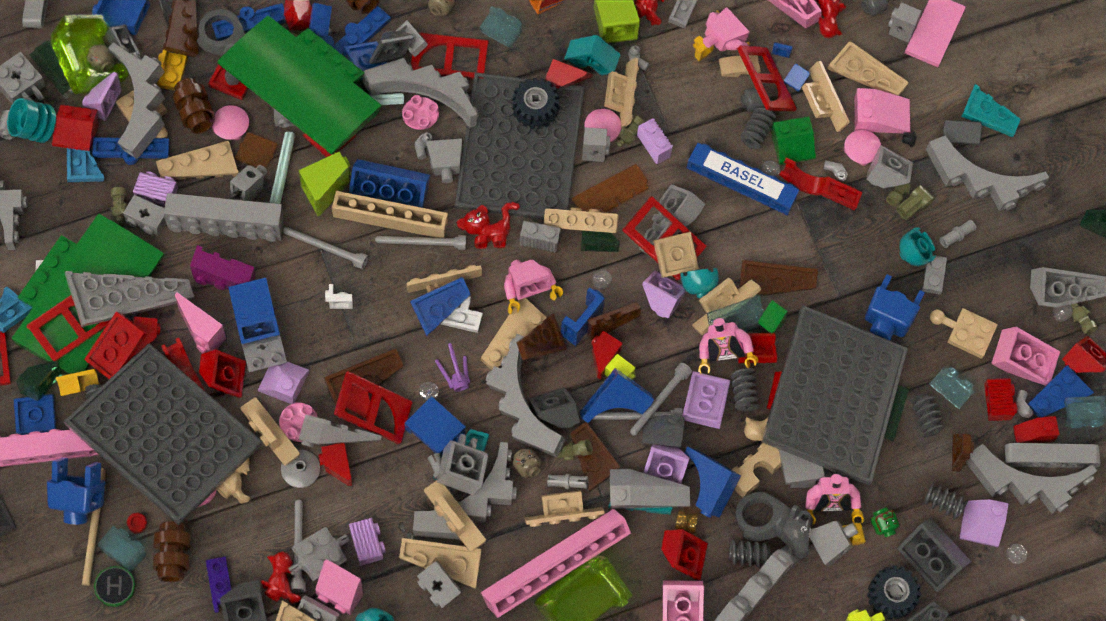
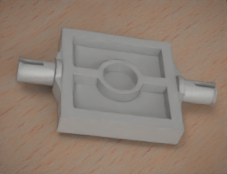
M324 527L292 547L293 552L297 556L298 563L289 567V571H292L291 574L294 575L303 569L314 582L319 579L323 563L326 559L338 566L347 561L340 546L349 542V537L347 538V535L344 534L342 537L335 539L327 527Z

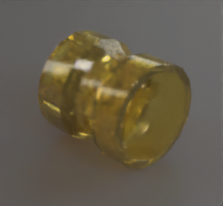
M679 510L675 529H686L688 532L694 533L698 514H686L685 511Z

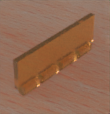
M637 164L572 197V200L582 211L589 212V209H597L602 213L600 209L602 208L604 212H607L618 206L616 199L622 204L634 197L632 191L639 195L648 190L649 188L646 184L648 180Z

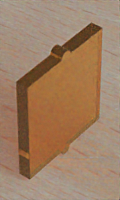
M247 132L243 142L239 144L240 148L235 156V160L256 168L259 165L267 168L270 160L273 159V154L278 144Z

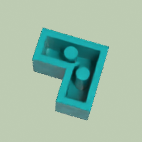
M593 35L571 40L565 60L576 68L590 66L600 75H607L612 71L615 72L620 53L613 46L607 44L602 37Z

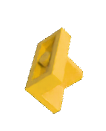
M96 369L56 377L61 396L85 391L88 385H100Z

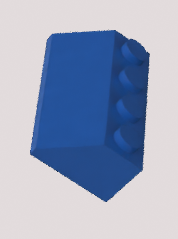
M357 159L352 168L349 193L423 208L428 192L430 175Z

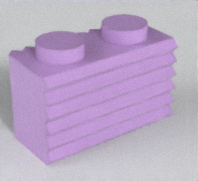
M650 119L638 126L637 136L655 163L659 164L671 157L673 145H670L671 142H668L669 139H666L667 136H664L665 134L662 133L663 131L657 125L655 119Z
M140 172L133 189V194L154 204L165 206L167 193L176 194L178 185L171 177L165 176L161 178L157 177L153 172Z
M369 518L349 524L360 566L383 560V553H386L383 541L379 542L377 537L380 534L378 523H373V519Z

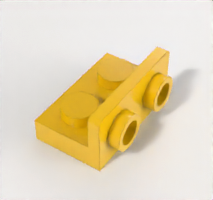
M163 50L162 53H159L158 60L162 63L161 67L164 70V74L156 84L163 89L175 90V85L183 79L188 58L187 55L169 53V51Z

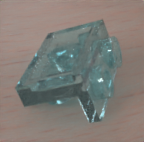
M491 6L489 15L479 27V31L511 48L522 32V23L518 18L505 14L502 9Z
M944 366L931 381L930 385L960 409L971 395L976 392L973 389L974 385L969 380L965 379L963 381L958 377L960 373L952 366L950 368Z
M1104 396L1070 397L1064 400L1067 414L1066 427L1080 428L1089 425L1091 427H1100L1105 423L1106 403Z

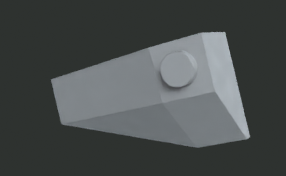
M672 184L659 201L685 227L700 215L706 205L692 192ZM659 211L653 215L652 220L654 223L644 236L652 245H654L653 240L659 239L671 224ZM678 229L673 235H677L681 231ZM639 247V250L641 252L646 253L641 247Z
M1042 267L1031 270L1030 289L1038 305L1057 308L1105 297L1106 277Z
M305 415L299 436V441H302L301 445L312 448L313 445L381 440L380 435L359 429L351 430L350 427L342 424L332 425L329 420Z
M610 469L611 509L690 507V487L632 469Z

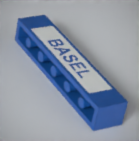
M697 143L688 160L687 169L785 215L789 214L799 193V189L793 184H786L773 175L769 176L758 168L746 165L741 160L730 158L726 153L715 151L707 144Z

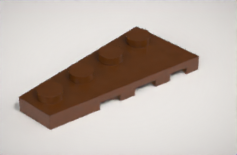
M173 0L172 14L169 16L168 21L170 22L169 28L165 35L166 42L163 44L162 50L196 57L199 54L196 0Z
M742 260L739 288L748 281L753 280L761 287V291L755 296L816 289L818 269Z
M395 348L326 376L324 380L336 406L347 371L380 385L402 369L403 363Z

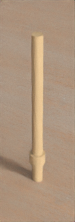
M101 468V480L105 481L106 469ZM101 508L92 512L82 585L90 586Z

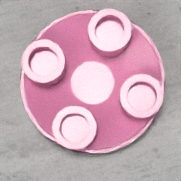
M419 95L413 96L404 105L402 110L404 122L409 127L417 130L433 126L439 117L437 103Z
M237 106L220 108L216 111L212 120L214 133L224 139L239 140L249 127L247 113Z
M597 109L587 116L584 127L607 129V136H610V142H613L621 131V120L611 110Z
M857 130L846 138L844 152L850 159L865 166L873 161L881 142L874 133L867 130Z
M293 403L282 411L279 418V426L288 439L302 442L299 441V436L305 415L318 418L315 410L310 405Z

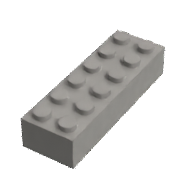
M167 193L164 217L168 229L173 232L189 231L193 234L208 233L212 236H219L220 234L231 238L240 236L251 240L260 238L270 242L281 241L284 225L282 204Z

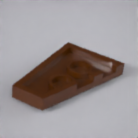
M635 302L588 319L587 337L592 342L595 336H600L603 331L610 333L640 317L641 307Z
M587 422L570 433L574 445L585 439H589L592 444V454L578 456L583 474L588 476L587 484L589 492H591L610 478V469H621V467Z
M952 434V471L960 472L962 467L966 465V460H969L970 454L973 453L974 441H971V434Z

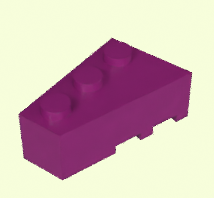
M197 245L190 268L193 279L198 284L214 285L217 289L225 290L229 289L228 287L254 281L256 273L253 266L232 258L230 261L219 257V253L209 254L202 251L203 247Z

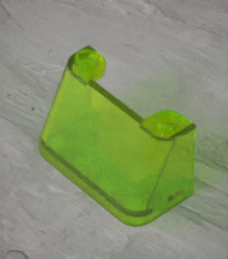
M64 15L51 34L52 47L74 94L90 92L92 88L113 72L118 74L120 82L125 81L129 76L127 68L122 63L116 64L108 72H97L87 61V55L92 46L105 45L102 38L107 32V24L102 15Z
M596 555L569 572L539 596L534 604L548 621H594L612 606H619V608L625 606L629 602L628 599L633 595L608 559Z

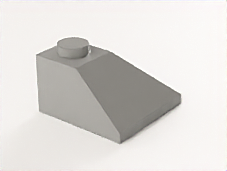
M880 145L868 169L866 180L872 185L881 188L908 184L911 180L913 162Z

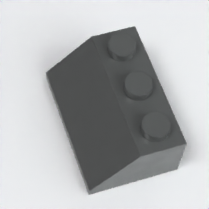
M932 518L921 523L897 547L899 552L937 593L971 563V560Z

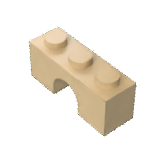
M763 443L759 446L758 452L754 456L750 454L744 459V464L740 468L736 466L732 469L741 475L734 490L742 498L754 491L759 485L760 480L754 475V469L763 467L773 474L782 467L777 448Z

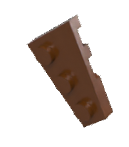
M554 313L516 342L523 361L562 352L567 349Z

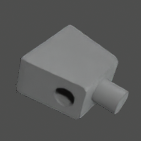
M462 139L426 141L427 154L433 175H441L442 183L453 182V174L460 173Z
M247 165L230 181L229 199L253 201L263 189L264 176L267 174V169L262 165H259L256 169L251 165Z
M834 521L812 529L810 539L824 565L829 567L853 548L849 538L858 534V530L853 523L843 528L840 522Z

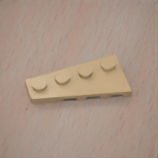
M851 41L847 43L827 68L873 89L900 96L909 84L908 81Z
M229 141L156 161L161 178L168 176L174 180H181L188 177H196L198 179L205 176L223 177V175L236 176L239 174Z

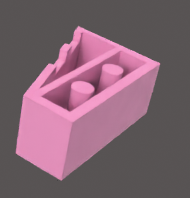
M768 0L804 28H808L820 21L821 9L814 0Z

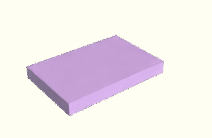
M693 371L682 415L684 421L720 429L730 380Z

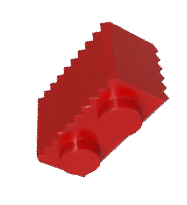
M987 379L984 388L988 421L1012 420L1017 413V404L1013 402L1012 396L1015 394L1014 384H1011V379Z

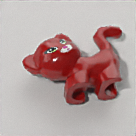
M515 202L505 203L501 208L503 220L494 224H490L488 209L484 205H480L477 209L468 212L464 218L457 220L456 223L461 230H465L472 235H479L474 240V246L477 249H486L490 241H493L494 248H505L506 238L511 229L508 211L509 209L518 210L520 205Z

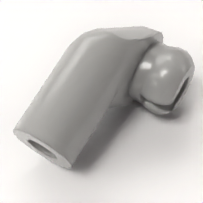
M631 46L628 51L629 60L638 58L639 68L646 71L649 63L640 58V48L638 46Z
M429 132L420 135L415 141L414 145L419 160L427 157L425 152L426 141L432 140V135Z
M825 160L824 170L832 171L839 181L847 179L848 174L842 164Z
M1019 390L1015 400L1017 412L1022 417L1030 418L1033 410L1025 402L1028 393L1024 390Z

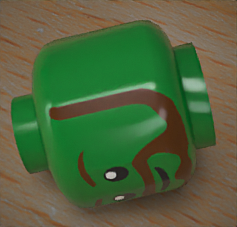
M888 507L873 512L874 516L871 517V523L877 535L884 534L886 538L896 534L895 530L899 528L900 523L894 510H888Z

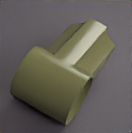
M920 185L910 194V197L897 206L896 210L902 219L908 220L919 210L926 209L935 200V197L923 185Z

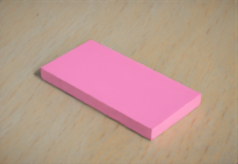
M929 0L905 50V54L939 67L966 6L951 0Z

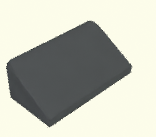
M126 24L109 27L106 38L110 45L112 43L118 46L123 45L129 50L130 54L140 56Z
M945 120L942 126L943 136L946 135L950 143L980 145L981 122Z

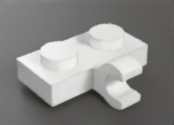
M469 297L441 325L478 333L483 313L469 310L471 297Z

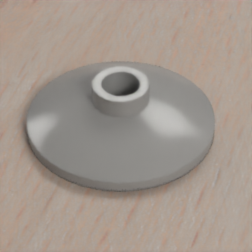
M298 450L300 453L298 458L286 466L281 464V474L285 482L290 486L305 488L312 485L318 479L320 463L313 453L306 450ZM298 464L304 465L302 469H297Z

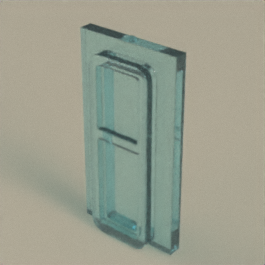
M757 295L708 312L709 326L713 325L714 320L718 318L724 319L725 323H736L737 327L743 331L761 326L758 324L759 319L763 315L760 296Z

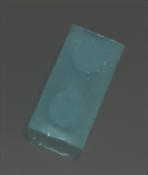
M113 526L100 540L98 546L102 552L131 573L146 556L143 549L145 546L136 539L132 541L128 537L129 534L121 527L118 530Z

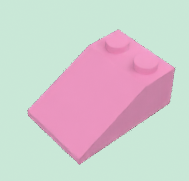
M857 88L854 97V131L910 133V99L877 89Z
M176 293L175 298L179 311L197 345L196 348L201 353L217 350L226 340L223 325L182 295Z
M1012 327L1002 330L992 365L1007 373L1046 386L1052 380L1060 351L1020 328Z
M328 559L324 561L315 589L318 596L317 599L324 604L329 602L334 605V609L341 614L346 612L351 615L363 596L361 579Z
M663 580V621H703V581Z

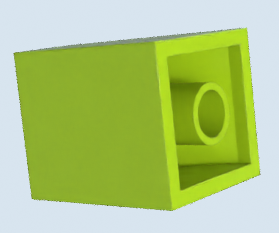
M594 0L599 35L606 43L636 40L638 38L640 21L633 0Z
M340 151L299 170L301 187L317 216L322 215L334 201L336 191L342 192L350 183V163L346 156L343 157Z

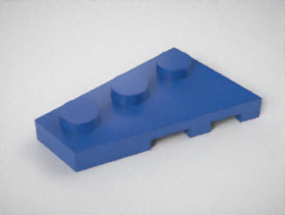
M463 277L411 300L412 308L426 336L468 299L471 293Z
M1066 365L1028 405L1033 410V413L1038 418H1041L1094 392Z

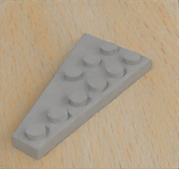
M65 271L66 280L81 327L111 320L116 311L124 316L176 304V293H179L187 300L194 299L189 279H157L147 276L142 278L132 275H97L87 272L82 274Z

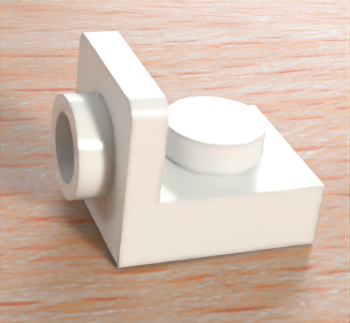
M329 284V290L325 291V302H329L330 309H353L352 294L346 292L334 294L333 284Z

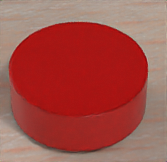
M133 513L128 517L127 526L132 533L139 534L146 530L148 523L143 514Z

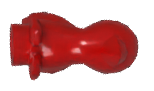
M634 0L639 18L646 16V19L651 22L652 26L662 23V20L656 15L658 1L664 2V0Z
M815 0L823 16V19L819 17L820 21L818 22L822 36L829 39L836 35H842L836 18L839 12L846 9L844 3H840L841 0Z
M283 551L267 556L272 564L273 573L268 582L261 581L262 588L266 590L264 594L276 602L279 601L280 597L287 599L291 604L300 601L301 596L294 594L290 590L289 580L286 576L287 573L291 574L292 572L289 571V567L293 566L292 557Z

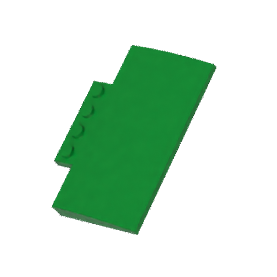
M269 15L247 32L217 62L330 154L335 153L376 117L382 106L355 84L364 76L365 72L309 28L295 37Z
M98 213L77 244L62 235L59 237L19 294L18 299L31 306L32 309L11 339L18 346L66 374L86 371L90 364L84 359L103 330L54 363L31 331L27 329L26 325L71 295L65 271L82 274L87 272L97 275H132L145 278V276H151L165 254ZM75 306L69 308V311L81 325ZM62 314L40 328V331L56 352L79 338ZM99 323L84 326L82 328L85 332H88L90 329H92Z

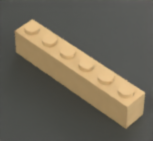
M336 191L332 205V213L335 218L435 238L445 237L448 224V213L340 191Z

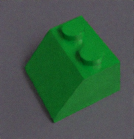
M810 117L773 123L771 136L779 165H784L786 158L795 162L816 158L814 132Z

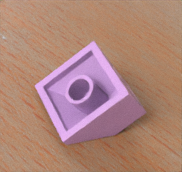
M113 72L97 84L88 95H85L82 102L84 108L98 110V118L104 121L107 120L116 103L115 101L122 92L118 74Z
M656 270L642 284L651 309L661 317L669 318L686 293L682 284L669 277L661 278V273Z
M290 362L268 367L258 391L293 404L301 391L309 370Z
M653 444L643 473L681 484L690 458L678 447Z
M990 499L968 501L963 511L959 539L999 547L1006 522L1008 503Z

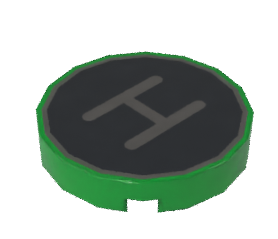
M108 567L101 571L95 580V594L107 606H122L134 595V578L123 567Z

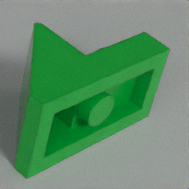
M772 300L759 319L758 324L773 334L778 327L781 328L785 324L788 311Z

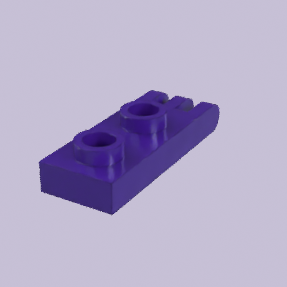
M225 556L205 560L215 613L219 612L218 604H221L220 598L231 590Z

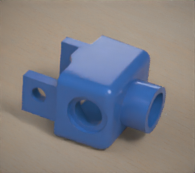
M887 274L881 286L875 290L865 314V320L872 324L870 328L872 334L890 341L893 334L901 338L907 334L920 310L919 304L925 292L919 290L913 303L898 291L886 290L892 276Z
M62 457L52 461V479L47 481L48 507L64 511V523H87L88 513L103 507L106 481L101 480V463L95 462L85 466V477L68 475V458Z

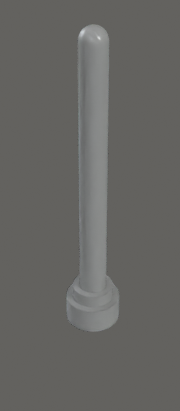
M283 228L284 234L348 259L357 268L363 270L368 262L369 256L366 254H353L292 228Z
M458 235L455 238L377 236L375 241L384 244L454 246L458 250H466L467 237L466 235Z
M680 363L676 367L675 376L631 428L630 433L632 435L638 434L678 383L691 375L692 370L688 365Z
M674 408L670 412H655L651 418L673 414L682 417V408ZM602 412L592 420H639L642 414L639 412Z
M300 499L295 501L294 545L302 541L303 502ZM294 553V565H295L296 563H298V560H297V556H296L295 553ZM302 570L295 573L294 578L290 582V590L293 593H303L306 591V582L302 578Z

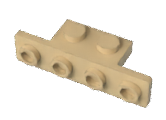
M633 58L626 64L625 76L613 71L608 74L604 107L620 112L621 129L624 126L630 125L633 119L632 108L635 103L634 92L637 87L636 76L639 71L638 58Z
M817 61L809 69L813 82L805 83L802 89L815 117H830L836 131L841 132L849 124V119L822 62Z
M571 208V210L545 209L544 225L568 230L617 233L619 215L600 213V210L589 209V212L582 211L581 208Z
M470 265L465 269H453L445 274H432L423 279L414 278L406 283L407 292L426 289L427 293L461 277L466 280L482 276L481 266Z
M728 277L699 300L706 314L692 324L693 328L701 335L708 332V327L713 325L714 320L718 318L725 319L761 291V287L753 280H750L737 289L734 282Z
M256 397L240 407L243 414L250 421L248 424L251 429L260 434L261 437L259 438L263 441L265 447L269 446L284 466L300 456L299 451Z
M436 480L424 489V493L435 506L436 513L440 517L443 516L449 530L452 533H456L469 552L474 551L486 542L485 537L445 485L437 483Z
M581 490L541 495L544 515L524 517L526 524H530V527L541 526L542 522L558 524L561 523V520L565 519L574 522L581 520V517L587 516L589 519L600 518V515L605 514L603 507L583 509Z

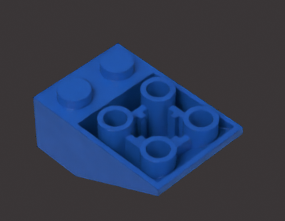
M266 278L228 287L242 344L280 335Z

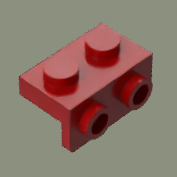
M747 333L751 338L754 349L752 353L758 358V363H777L776 334ZM747 353L746 357L738 358V363H745Z

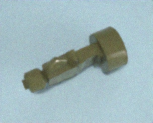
M635 115L627 128L625 126L622 127L619 133L620 139L617 141L618 147H623L625 143L629 145L637 139L634 135L638 132V126L645 123L642 118Z
M909 183L892 186L895 189L888 194L886 201L891 206H899L903 200L904 193L909 194L911 188Z
M114 187L111 189V198H113L114 205L111 207L113 216L116 217V223L122 224L124 222L123 212L127 207V203H124L126 188Z
M1078 303L1070 305L1073 310L1071 313L1073 321L1075 323L1079 321L1085 336L1093 334L1098 329L1095 321H1091L1087 316L1088 313L1090 314V311L1084 306L1080 307Z
M589 439L581 440L573 445L574 442H569L568 445L562 448L557 458L564 457L565 460L575 461V456L592 454V444Z

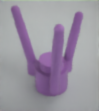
M449 343L448 347L456 372L452 375V379H450L438 359L435 360V363L447 380L449 388H454L455 392H459L469 388L468 384H470L467 357L463 356V375V372L459 370L452 344Z

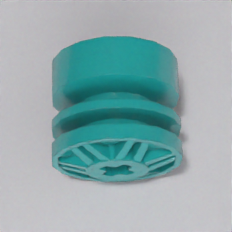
M18 98L14 101L7 118V128L11 136L22 139L28 138L30 141L45 143L49 140L56 123V113L51 105L40 102L35 103L24 98Z

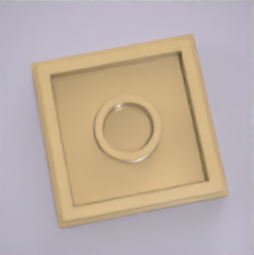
M691 232L653 240L661 278L699 269Z

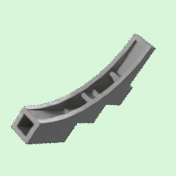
M112 43L109 50L128 69L134 88L132 116L125 132L117 143L123 151L138 159L165 126L161 120L162 116L155 111L165 99L161 93L162 89L155 84L164 74V70L161 67L162 63L155 57L151 59L145 55L141 58L137 54H130L129 50L123 45L118 46Z
M404 58L363 71L365 72L363 84L370 96L388 92H409L428 96L453 109L462 117L469 128L476 126L477 117L479 116L478 111L470 103V97L467 94L469 83L460 71L441 77L440 73L435 71L432 65L413 71L411 65L407 64Z
M946 135L930 141L926 148L946 187L950 185L956 186L963 181L972 199L977 197L983 198L990 193L999 211L1013 209L1019 198L1026 196L1032 190L1039 191L1043 189L1049 179L1046 171L1035 175L1016 177L1004 176L984 170L964 158L952 146Z
M0 178V220L4 229L5 244L8 250H16V243H19V232L16 231V225L20 223L19 215H24V208H27V196L23 195L22 190H5V182Z
M517 334L515 339L513 338L509 344L510 350L507 356H504L502 359V368L494 366L492 371L490 370L487 374L486 384L489 388L506 394L505 397L503 396L500 399L499 411L508 417L518 420V423L513 425L512 437L518 442L558 457L565 439L562 435L550 430L541 423L532 413L525 399L521 382L522 357L516 343L524 336Z
M500 442L498 457L494 467L481 488L474 495H470L458 502L472 522L486 523V517L491 516V504L511 505L512 499H516L517 488L513 487V481L509 480L510 468H506L507 461H511L512 449H508L507 442ZM435 510L415 511L413 536L460 540L455 532L452 533L449 530L443 516L440 517Z
M984 444L974 449L973 453L970 454L969 460H966V464L992 497L997 494L1001 496L1010 489L1022 506L1027 502L1032 504L1040 498L1052 514L1056 511L1061 513L1068 508V502L1071 500V496L1079 490L1078 487L1082 484L1086 486L1095 479L1093 476L1097 472L1096 468L1091 465L1080 472L1066 476H1034L1006 465L995 457Z
M788 545L784 546L781 550L778 549L769 557L762 568L749 579L738 595L729 601L715 621H744L768 592L802 558L795 557Z

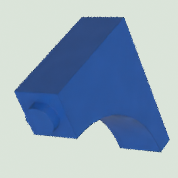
M615 368L579 413L581 418L587 423L598 414L614 408H627L643 415L652 405L654 398L650 392Z
M687 446L684 453L694 462L700 476V493L695 506L702 509L700 513L709 518L712 515L720 518L741 475L699 450Z

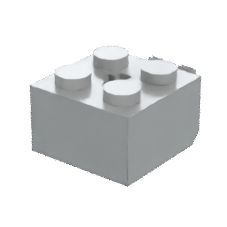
M21 52L0 65V91L11 104L18 98L32 100L30 96L33 94L40 101L44 99L39 91L45 87L43 77Z
M461 434L458 442L451 440L444 447L437 483L474 495L483 484L488 453L476 449L477 439L472 438L469 446H466V435Z

